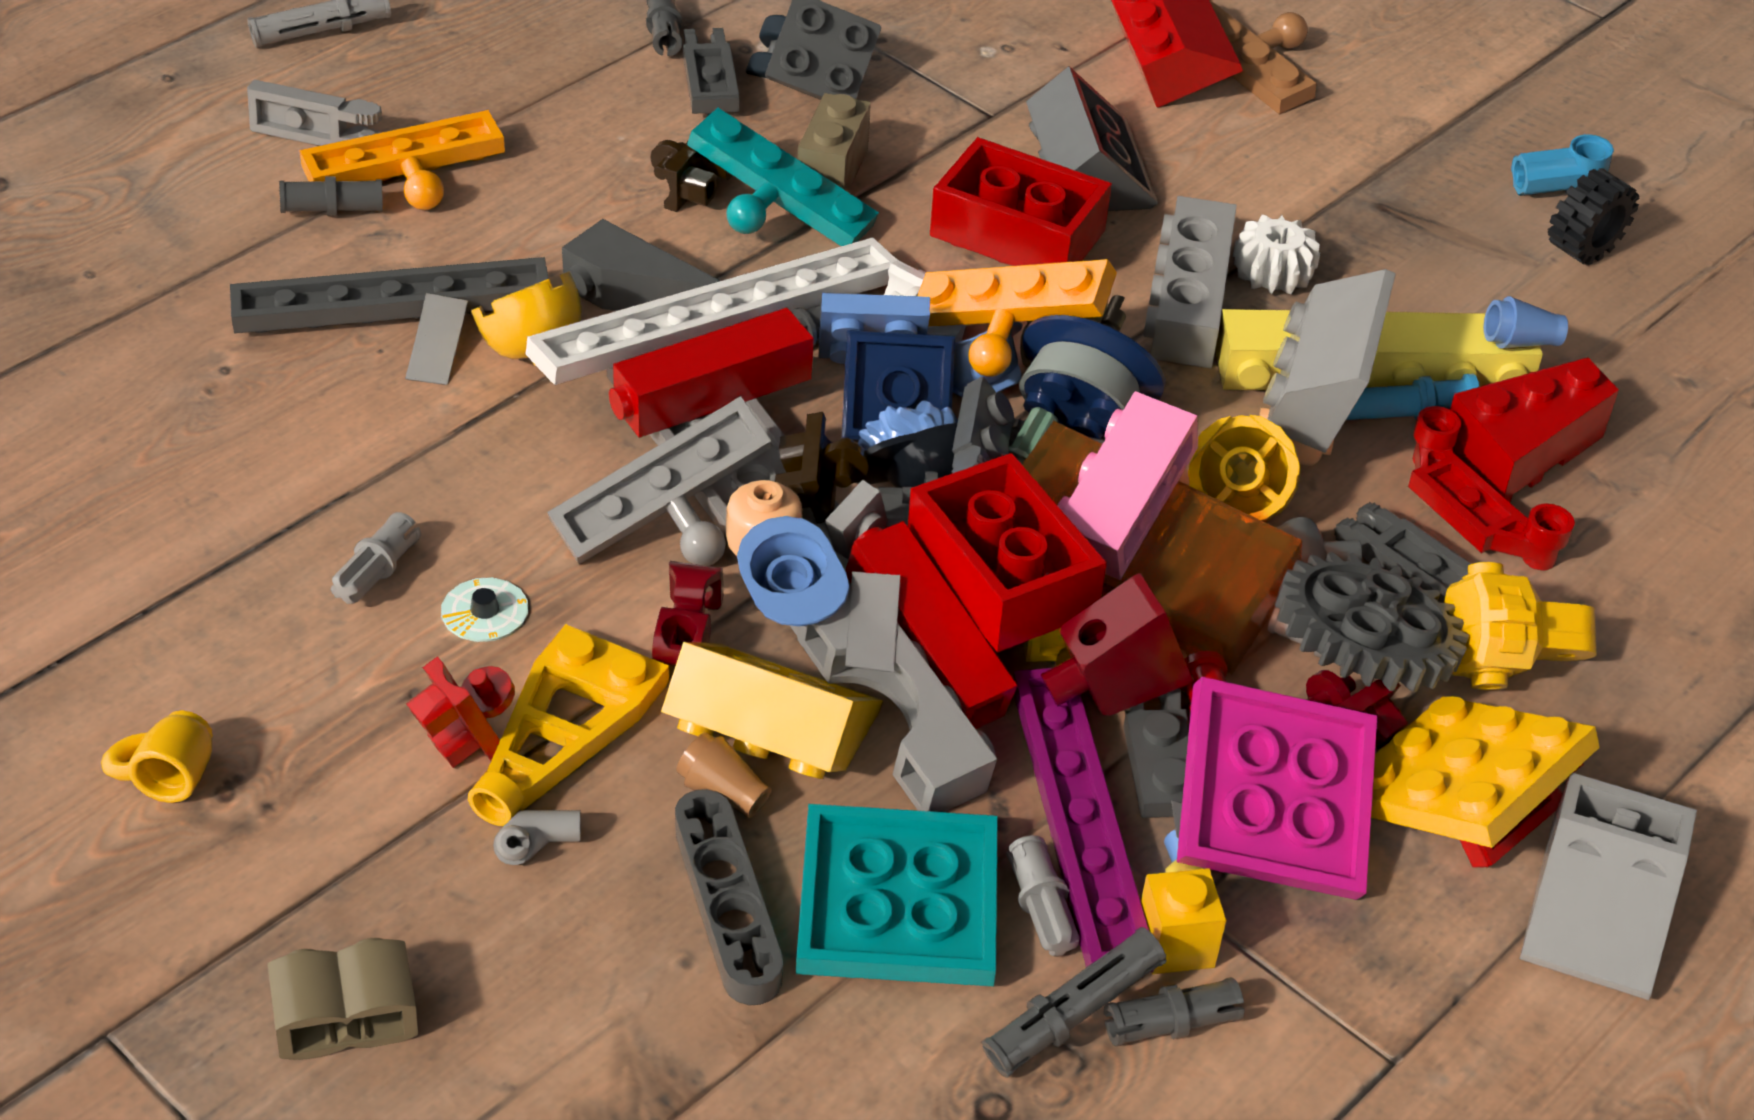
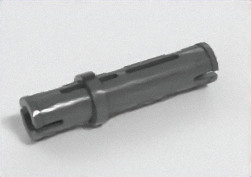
M1140 927L1135 930L1134 934L1094 963L1088 965L1084 970L1048 996L1036 995L1027 1002L1028 1010L991 1037H987L982 1041L983 1050L990 1062L1001 1075L1008 1078L1016 1069L1049 1045L1053 1044L1056 1047H1060L1070 1039L1069 1031L1108 1002L1114 1000L1119 994L1152 970L1165 964L1167 960L1165 959L1166 954L1162 946L1149 930Z

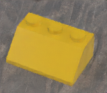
M683 642L661 712L679 718L677 728L695 736H699L704 732L713 736L714 731L735 738L732 748L737 751L767 759L769 752L772 751L791 758L788 766L789 769L810 777L824 779L826 771L837 772L847 769L877 717L883 700L835 683L828 684L826 680L723 644Z

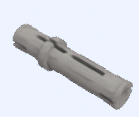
M331 0L259 17H248L247 20L253 44L257 48L261 45L340 28L342 32L352 30V25L381 18H391V8L389 0Z

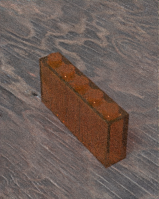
M1053 421L1022 465L1058 505L1064 496L1071 498L1079 484V473L1084 460L1089 453H1098L1103 444ZM1178 481L1121 580L1105 574L1101 598L1129 578L1140 573L1165 610L1180 649L1184 650L1188 656L1200 651L1218 652L1224 657L1228 667L1227 673L1232 675L1272 615L1278 592L1287 570H1293L1295 562L1302 560V540Z

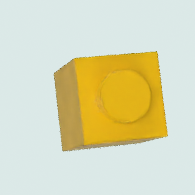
M1210 868L1147 874L1141 905L1148 929L1162 946L1166 954L1165 959L1167 960L1165 964L1155 968L1152 974L1215 968L1226 918Z

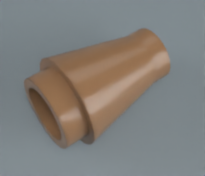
M707 732L700 734L688 746L676 768L677 773L685 778V787L692 790L708 789L716 791L727 798L733 809L738 810L749 819L761 810L772 791L768 785L758 778L723 736L714 738Z

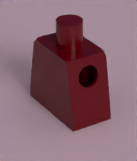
M1140 573L1129 578L1062 625L1059 632L1071 658L1040 674L1057 707L1088 691L1100 712L1108 716L1193 682L1167 614Z

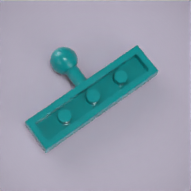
M717 107L691 131L687 143L689 147L756 190L752 195L741 194L736 196L727 207V221L736 232L752 234L761 229L766 220V209L773 202L840 246L859 242L874 226L879 212Z

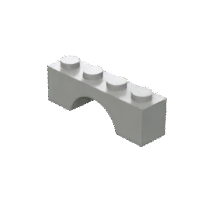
M849 585L850 589L846 602L833 616L816 624L800 626L797 640L828 684L854 683L873 688L891 699L905 716L909 733L900 743L892 775L918 811L946 812L987 792L997 761L990 739L982 731H976L962 712L961 703L954 690L948 685L943 686L930 668L928 658L921 645L916 641H911L898 623L894 672L845 666L851 585Z

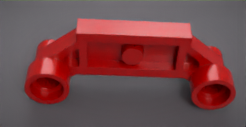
M1430 406L1422 409L1418 414L1413 432L1414 438L1417 441L1412 457L1415 470L1411 473L1408 487L1480 553L1494 550L1522 557L1529 567L1536 570L1544 571L1553 568L1560 549H1563L1569 543L1575 525L1572 514L1559 505L1544 503L1533 507L1527 518L1453 453L1452 447L1456 444L1461 427L1459 416L1452 410L1440 406Z

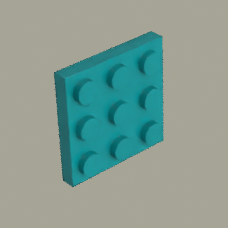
M808 804L796 974L994 987L996 975L998 816Z

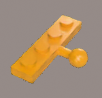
M489 110L299 151L301 166L308 181H325V176H335L336 181H376V179L386 181L395 176L405 175L407 180L404 184V195L408 203L416 209L429 210L436 207L444 195V186L441 179L431 170L445 165L468 160H481L487 156L504 153L505 147L503 134Z
M1105 259L926 272L917 296L930 297L928 327L990 323L987 333L976 338L971 344L968 357L972 368L978 374L986 377H995L1006 371L1011 363L1012 351L1007 339L1013 322L1034 321L1050 315H1068L1080 318L1103 317L1117 271L1110 261Z

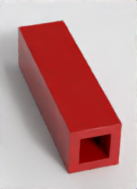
M786 307L614 363V388L609 390L611 408L615 416L619 420L625 419L638 438L714 413L740 396L746 402L812 379L814 338Z
M899 522L885 529L874 527L862 533L853 543L845 569L849 582H852V572L900 575L897 623L911 641H916L921 645L928 658L930 668L943 686L948 685L954 690L961 703L962 712L975 729L1004 717L1018 685L905 522Z

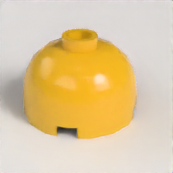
M570 271L560 274L563 283L561 286L553 288L550 280L547 279L494 300L491 303L494 312L485 315L482 306L471 310L476 325L487 345L499 355L512 360L527 358L526 345L528 336L580 322L582 305Z
M1240 415L1218 419L1198 436V448L1188 463V477L1192 495L1206 513L1225 524H1236L1234 521H1240L1246 526H1253L1268 522L1287 508L1298 490L1301 467L1296 447L1280 426L1262 416Z

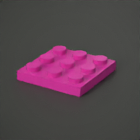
M1201 677L1193 685L1177 863L1210 868V870L1357 900L1365 895L1367 890L1377 715Z

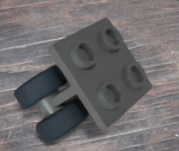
M792 0L786 16L770 15L765 18L759 38L769 49L767 52H756L750 57L746 73L769 79L819 100L822 99L824 93L833 95L845 94L856 99L878 40L881 26L820 0Z

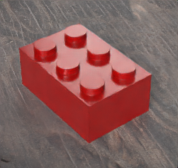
M977 137L933 188L930 236L1012 266L1083 261L1105 232L1112 183Z
M1012 453L911 488L908 528L977 628L996 652L1060 629L1064 623L1101 598L1107 562Z

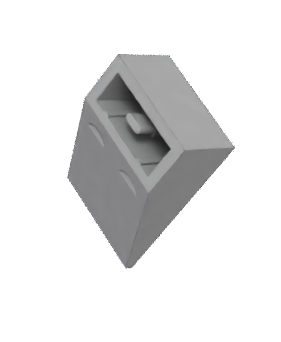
M1572 773L1567 780L1552 821L1519 959L1649 1000L1687 863L1697 810Z

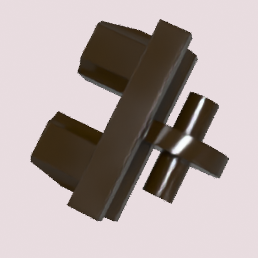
M664 140L660 141L651 151L650 158L654 167V175L660 180L666 179L669 184L670 192L669 196L664 200V208L674 212H678L687 200L707 206L715 196L717 177L729 180L733 176L689 147L687 143Z
M823 411L807 414L805 432L780 437V460L786 473L776 474L775 482L791 488L799 496L802 509L811 508L817 524L826 522L825 520L834 511L836 486L846 488L850 484L859 482L866 476L869 470V455L862 446L850 438H841L839 441L832 442L826 437V417Z

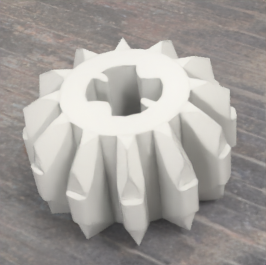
M1261 215L1258 222H1246L1244 230L1239 234V239L1235 241L1233 256L1235 257L1234 265L1238 268V278L1250 280L1251 289L1264 287L1271 294L1275 290H1282L1287 294H1292L1295 287H1307L1309 280L1314 274V270L1318 267L1320 244L1315 241L1314 230L1302 228L1301 220L1290 222L1285 220L1282 215L1279 219H1271L1266 215Z

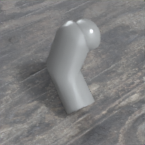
M581 810L520 811L495 836L493 844L495 854L505 864L518 865L531 859L549 842H580Z

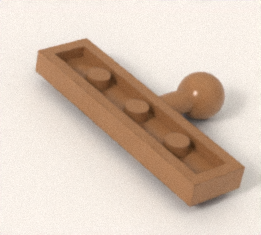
M1209 0L1243 69L1242 72L1232 76L1279 115L1315 98L1317 83L1273 49L1278 45L1291 49L1304 42L1308 33V26L1301 15L1294 12L1283 13L1276 18L1272 29L1256 36L1217 4Z

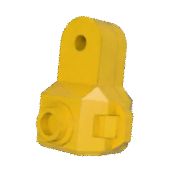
M1480 562L1468 565V575L1463 576L1462 580L1450 584L1447 588L1444 603L1454 604L1456 608L1452 616L1463 619L1464 625L1461 631L1469 634L1465 645L1467 647L1457 671H1453L1452 674L1453 676L1471 678V687L1473 689L1499 690L1507 688L1509 677L1531 670L1536 660L1577 661L1590 659L1597 655L1594 607L1581 604L1541 601L1528 577L1504 574V565L1501 563Z

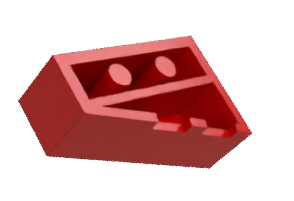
M1587 357L1455 393L1450 410L1459 416L1461 427L1456 444L1452 447L1453 453L1506 500L1511 502L1512 496L1526 485L1531 488L1542 481L1544 473L1558 463L1562 466L1603 438L1619 389Z

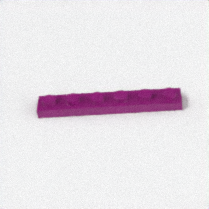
M1051 668L1014 671L1013 680L1018 685L1014 698L1062 879L1069 889L1068 901L1087 967L1134 934L1138 928L1144 927L1147 930L1149 929L1081 695L1057 707L1040 675Z

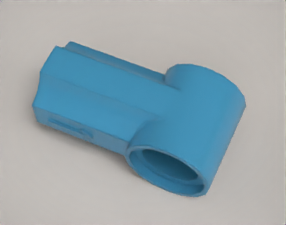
M1584 134L1575 137L1571 141L1569 148L1520 153V155L1514 156L1512 161L1513 187L1519 196L1562 190L1567 191L1570 186L1576 188L1577 179L1582 175L1588 177L1590 170L1596 169L1598 171L1599 168H1603L1609 172L1614 152L1613 145L1601 136Z

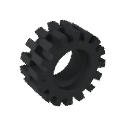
M1599 168L1598 171L1596 169L1590 170L1588 177L1582 175L1577 179L1576 188L1570 186L1565 192L1568 195L1566 200H1560L1556 208L1559 209V212L1551 216L1550 223L1553 226L1548 228L1550 243L1583 265L1584 263L1587 265L1592 264L1594 259L1597 261L1601 260L1604 257V251L1610 253L1615 248L1614 242L1617 238L1622 240L1626 234L1623 232L1625 226H1631L1634 218L1630 215L1637 212L1639 206L1636 203L1639 200V194L1636 193L1637 190L1603 168Z

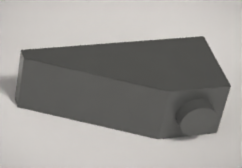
M605 219L600 220L562 247L563 273L570 271L579 297L601 309L618 311L720 281Z

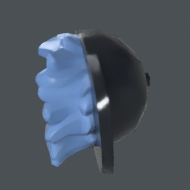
M921 401L916 409L907 407L896 409L892 406H887L885 411L879 413V420L867 422L865 425L867 429L859 431L861 439L858 441V444L869 455V470L862 480L869 484L891 482L896 488H902L903 486L915 487L924 484L926 471H937L938 478L952 474L954 459L952 449L958 419L951 408L947 406L940 411L927 401Z

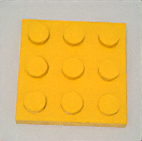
M1442 696L1434 701L1424 713L1404 730L1398 732L1388 744L1375 754L1371 818L1492 848L1600 748L1596 728L1591 725L1566 721L1561 717H1545L1515 711L1506 706L1495 707L1465 701L1460 697Z

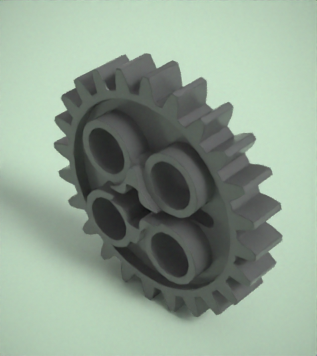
M1328 552L1325 561L1314 554L1309 556L1307 563L1297 560L1293 570H1287L1275 602V607L1280 609L1277 620L1289 624L1285 632L1286 636L1303 638L1299 650L1302 652L1317 651L1321 654L1318 664L1321 666L1331 663L1339 665L1340 676L1344 678L1350 676L1353 672L1360 674L1366 686L1370 687L1374 678L1382 680L1389 691H1394L1398 682H1401L1412 692H1417L1420 683L1434 689L1439 679L1448 682L1453 671L1456 672L1467 649L1465 645L1469 638V634L1461 631L1464 625L1463 619L1452 616L1456 608L1454 604L1438 602L1441 595L1439 590H1423L1420 587L1422 578L1414 577L1407 580L1401 576V567L1395 566L1390 571L1382 569L1381 563L1376 558H1373L1369 565L1363 564L1354 553H1350L1347 561H1343L1333 552Z

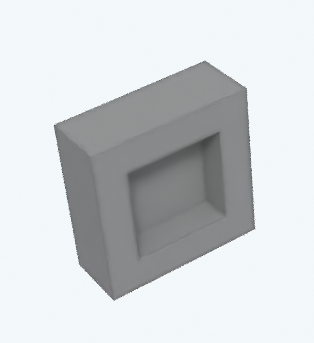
M864 480L853 489L825 520L834 551L849 559L854 541L862 533L874 527L885 529L888 523L880 490Z

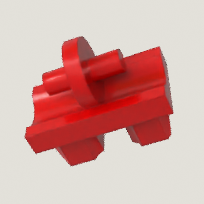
M437 656L422 667L432 684L407 702V707L427 731V736L452 768L456 767L479 748L491 761L500 740L486 719L502 714L511 705L515 696V686L511 678L503 669L487 666L473 670L463 681L461 687H459L444 663Z

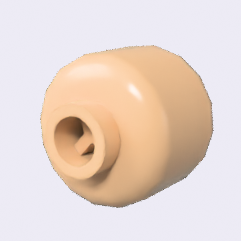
M770 480L752 481L739 487L730 496L727 505L726 537L731 551L737 556L743 537L752 527L767 519L783 516L802 518L803 509L799 496L791 488Z

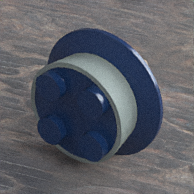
M1120 295L1112 296L1100 323L1075 316L1050 315L1038 318L1028 325L1023 335V348L1031 361V365L1019 383L1020 392L1025 400L1023 406L1028 413L1035 407L1043 408L1058 418L1057 426L1068 429L1076 435L1101 440L1105 439V431L1114 411L1118 408L1124 410L1135 391L1156 400L1162 397L1166 381L1160 365L1142 346L1119 332L1126 319V314L1120 310L1125 297Z

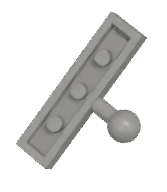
M740 396L548 511L549 519L577 563L581 564L668 511L682 532L680 549L685 559L691 564L713 565L724 554L726 547L724 534L715 524L701 521L687 499L770 450L771 440Z

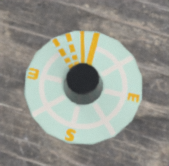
M493 577L475 578L459 584L448 592L441 604V618L447 629L462 639L474 642L496 641L510 636L522 627L528 616V600L522 590L509 581Z

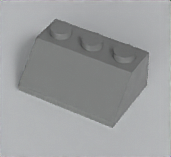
M1384 269L1316 284L1304 304L1296 301L1292 306L1283 331L1290 333L1291 336L1290 338L1287 336L1284 338L1273 364L1274 367L1281 369L1280 374L1275 373L1263 399L1264 404L1271 406L1267 420L1280 426L1288 438L1324 453L1328 450L1369 383L1396 273Z

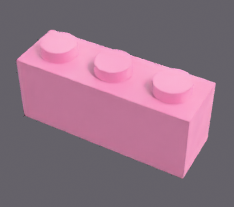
M1136 391L1124 410L1118 408L1112 414L1105 431V441L1098 453L1091 452L1084 460L1079 473V484L1071 498L1064 496L1057 505L1107 562L1105 574L1121 580L1198 448L1197 415Z

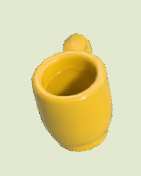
M184 710L174 711L157 722L147 733L131 735L113 744L103 754L101 767L103 772L109 777L119 781H132L137 789L152 799L166 803L182 802L192 795L207 767L212 753V728L206 720L193 712Z

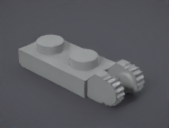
M255 79L247 87L249 122L252 132L319 146L381 133L378 130H374V128L368 129V127L364 126L347 128V122L360 123L367 126L375 123L378 124V121L382 119V108L377 103L361 99L346 101V98Z

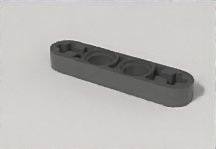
M702 789L686 793L679 799L675 807L676 839L723 986L728 995L739 1003L746 1005L764 1004L771 1001L781 989L783 958L732 807L727 798L716 791ZM697 817H705L709 824H713L712 838L704 840V831L701 822L696 819ZM723 860L734 865L737 870L729 877L716 879L706 875L702 868L712 861ZM741 910L750 914L754 920L749 926L742 929H731L722 925L718 919L727 911ZM752 949V959L755 968L759 973H763V976L752 978L750 972L743 969V952Z

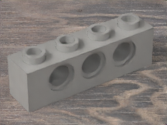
M1178 196L1175 214H1164L1149 305L1159 307L1148 306L1143 337L1153 338L1151 355L1155 360L1212 369L1222 312L1236 204Z

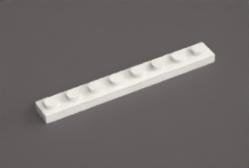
M872 237L528 336L526 355L554 385L613 368L614 363L786 307L792 312L796 308H803L805 310L821 305L822 293L858 294L888 285L890 263L899 260Z

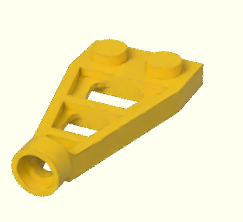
M565 624L534 661L487 771L468 793V802L473 811L490 824L504 826L519 810L523 811L637 723L669 683V665ZM560 688L604 706L599 713L579 726L546 712L553 694ZM530 733L564 746L544 765L518 754Z

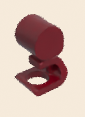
M670 560V598L674 606L673 608L661 607L653 638L652 659L666 665L676 666L683 642L710 643L711 614L705 613V609L718 610L722 606L724 597L723 568ZM710 586L712 590L706 592V589Z

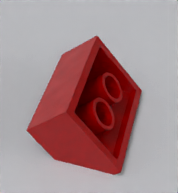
M1111 0L1121 29L1157 108L1243 71L1241 63L1209 0Z

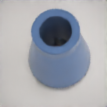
M1507 296L1503 300H1493L1490 303L1485 314L1483 330L1485 339L1489 342H1495L1496 346L1500 349L1542 345L1561 346L1567 337L1568 319L1565 315L1554 314Z

